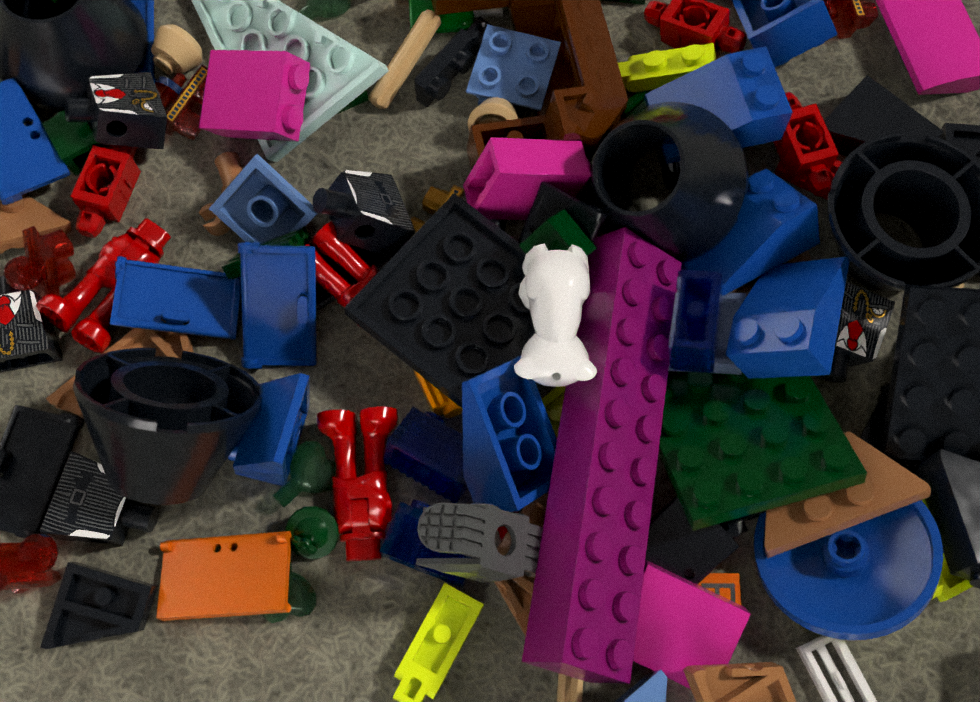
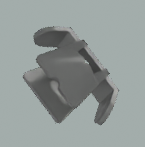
M479 502L470 504L436 503L423 508V513L419 518L417 526L420 541L434 552L461 554L472 558H417L416 565L483 583L524 576V573L526 576L535 577L543 527L529 523L530 517L524 514L504 511L492 504ZM499 527H506L511 536L510 549L504 556L498 552L495 546V533Z

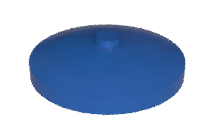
M922 500L767 558L764 547L766 512L760 514L754 534V553L761 583L771 600L785 615L814 633L842 640H867L891 634L917 618L927 607L937 589L943 565V545L938 526Z

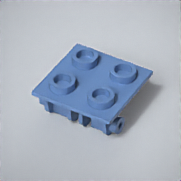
M487 24L466 93L476 95L479 99L478 105L488 98L499 97L506 99L513 105L541 111L561 42Z

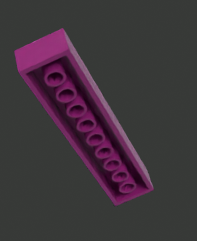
M624 227L595 238L593 244L597 249L587 256L590 293L582 305L581 322L576 336L583 343L588 352L590 362L597 368V373L591 380H578L565 387L522 662L590 683L630 684L682 264Z

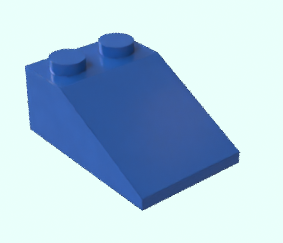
M732 0L753 49L766 46L774 67L781 66L790 59L813 47H818L828 39L838 35L823 0Z
M766 46L722 56L646 93L644 96L646 106L663 102H683L710 111L733 131L742 148L781 140L793 113ZM676 144L660 145L666 164L681 161Z
M767 168L755 173L748 178V190L738 213V220L728 235L707 253L693 260L683 262L681 268L717 300L820 244L817 204Z
M837 257L781 264L759 277L733 316L725 354L748 379L830 375L849 267L848 258Z
M521 356L462 382L464 479L474 503L492 504L501 510L509 512L522 509L549 491L557 438L536 383L532 379L528 380L519 377L514 370V365L521 359Z
M302 373L259 384V395L262 397L261 408L228 457V460L234 461L233 469L236 475L286 486L309 410V375Z

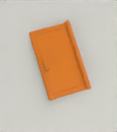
M291 531L166 540L161 542L160 550L163 552L156 618L161 621L290 613L292 607L288 603ZM218 546H221L218 552H216V548Z

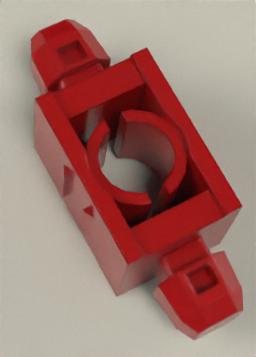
M672 0L670 4L650 1L645 8L644 19L648 23L658 28L660 27L661 42L675 49L693 44L701 45L714 42L715 53H717L720 47L721 51L735 53L742 51L746 44L747 35L742 30L729 26L730 9L705 0Z
M785 93L793 113L782 139L773 141L791 184L806 179L805 183L810 192L815 196L828 194L833 180L830 169L839 155L838 150L817 104L802 107L798 98L793 93ZM798 141L804 142V143H806L808 146H804V145H802L801 143H799Z
M95 145L92 146L70 196L81 210L76 221V230L81 235L95 238L101 233L106 223L104 219L120 222L141 173L133 160L137 147L109 145L107 149ZM108 182H111L110 185H108L107 187L102 188L103 185H105V184L108 183Z

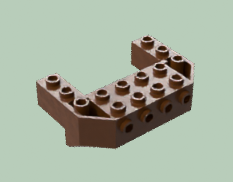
M431 0L435 15L508 7L514 31L561 42L541 111L535 110V117L471 125L466 148L471 170L491 137L582 141L586 158L591 164L604 138L618 124L628 102L600 0Z

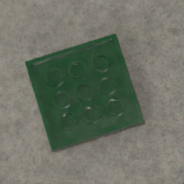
M678 372L668 375L658 453L693 531L865 483L867 471L810 376L748 379L743 372H741V375L704 372Z

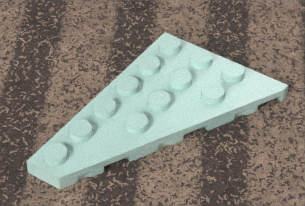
M191 0L215 50L287 51L310 63L309 84L306 90L299 142L258 139L266 158L270 161L278 162L389 72L384 63L279 0Z

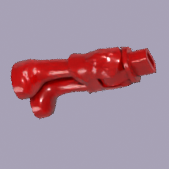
M145 218L136 229L130 227L125 234L113 237L111 241L105 244L98 255V260L86 271L85 277L72 291L64 297L53 293L46 294L36 304L37 309L51 324L60 331L67 333L101 288L111 289L88 317L79 321L71 332L73 339L80 345L102 354L111 342V337L107 330L110 326L117 280L115 279V262L117 257L122 256L127 257V260L159 264L160 259L164 256L162 248L171 239L170 235L157 224Z
M332 220L324 225L312 239V246H315L316 283L327 290L337 299V303L345 308L380 270L374 264L369 267L349 244L337 238ZM318 252L331 257L351 274L358 283L351 286L326 263Z
M376 406L360 411L365 474L359 477L356 476V414L350 410L342 409L326 410L317 414L319 431L332 440L334 447L336 476H331L333 510L339 534H342L340 535V542H345L346 561L381 559V540L386 539L385 530L388 523L392 520V501L390 494L387 492V471H385V446L388 434L397 426L398 410L393 407Z

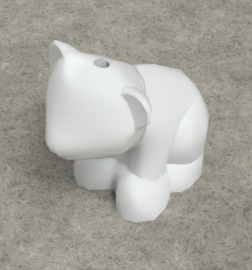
M545 243L534 246L526 254L523 262V272L526 277L520 283L519 296L524 306L530 310L535 334L524 345L521 359L514 365V370L519 377L528 380L532 379L541 385L551 387L567 386L578 380H591L595 377L597 368L590 362L588 352L581 340L576 336L581 322L582 305L590 293L588 257L582 248L571 245L567 251H548Z

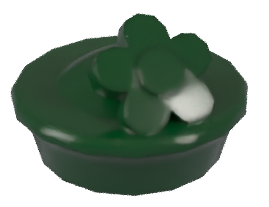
M307 506L296 510L288 518L285 531H291L292 534L291 550L298 556L306 559H319L327 556L336 547L339 539L338 524L335 518L327 510L317 506Z

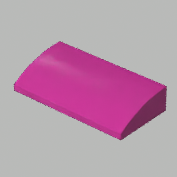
M876 0L918 95L967 93L980 89V38L961 0Z

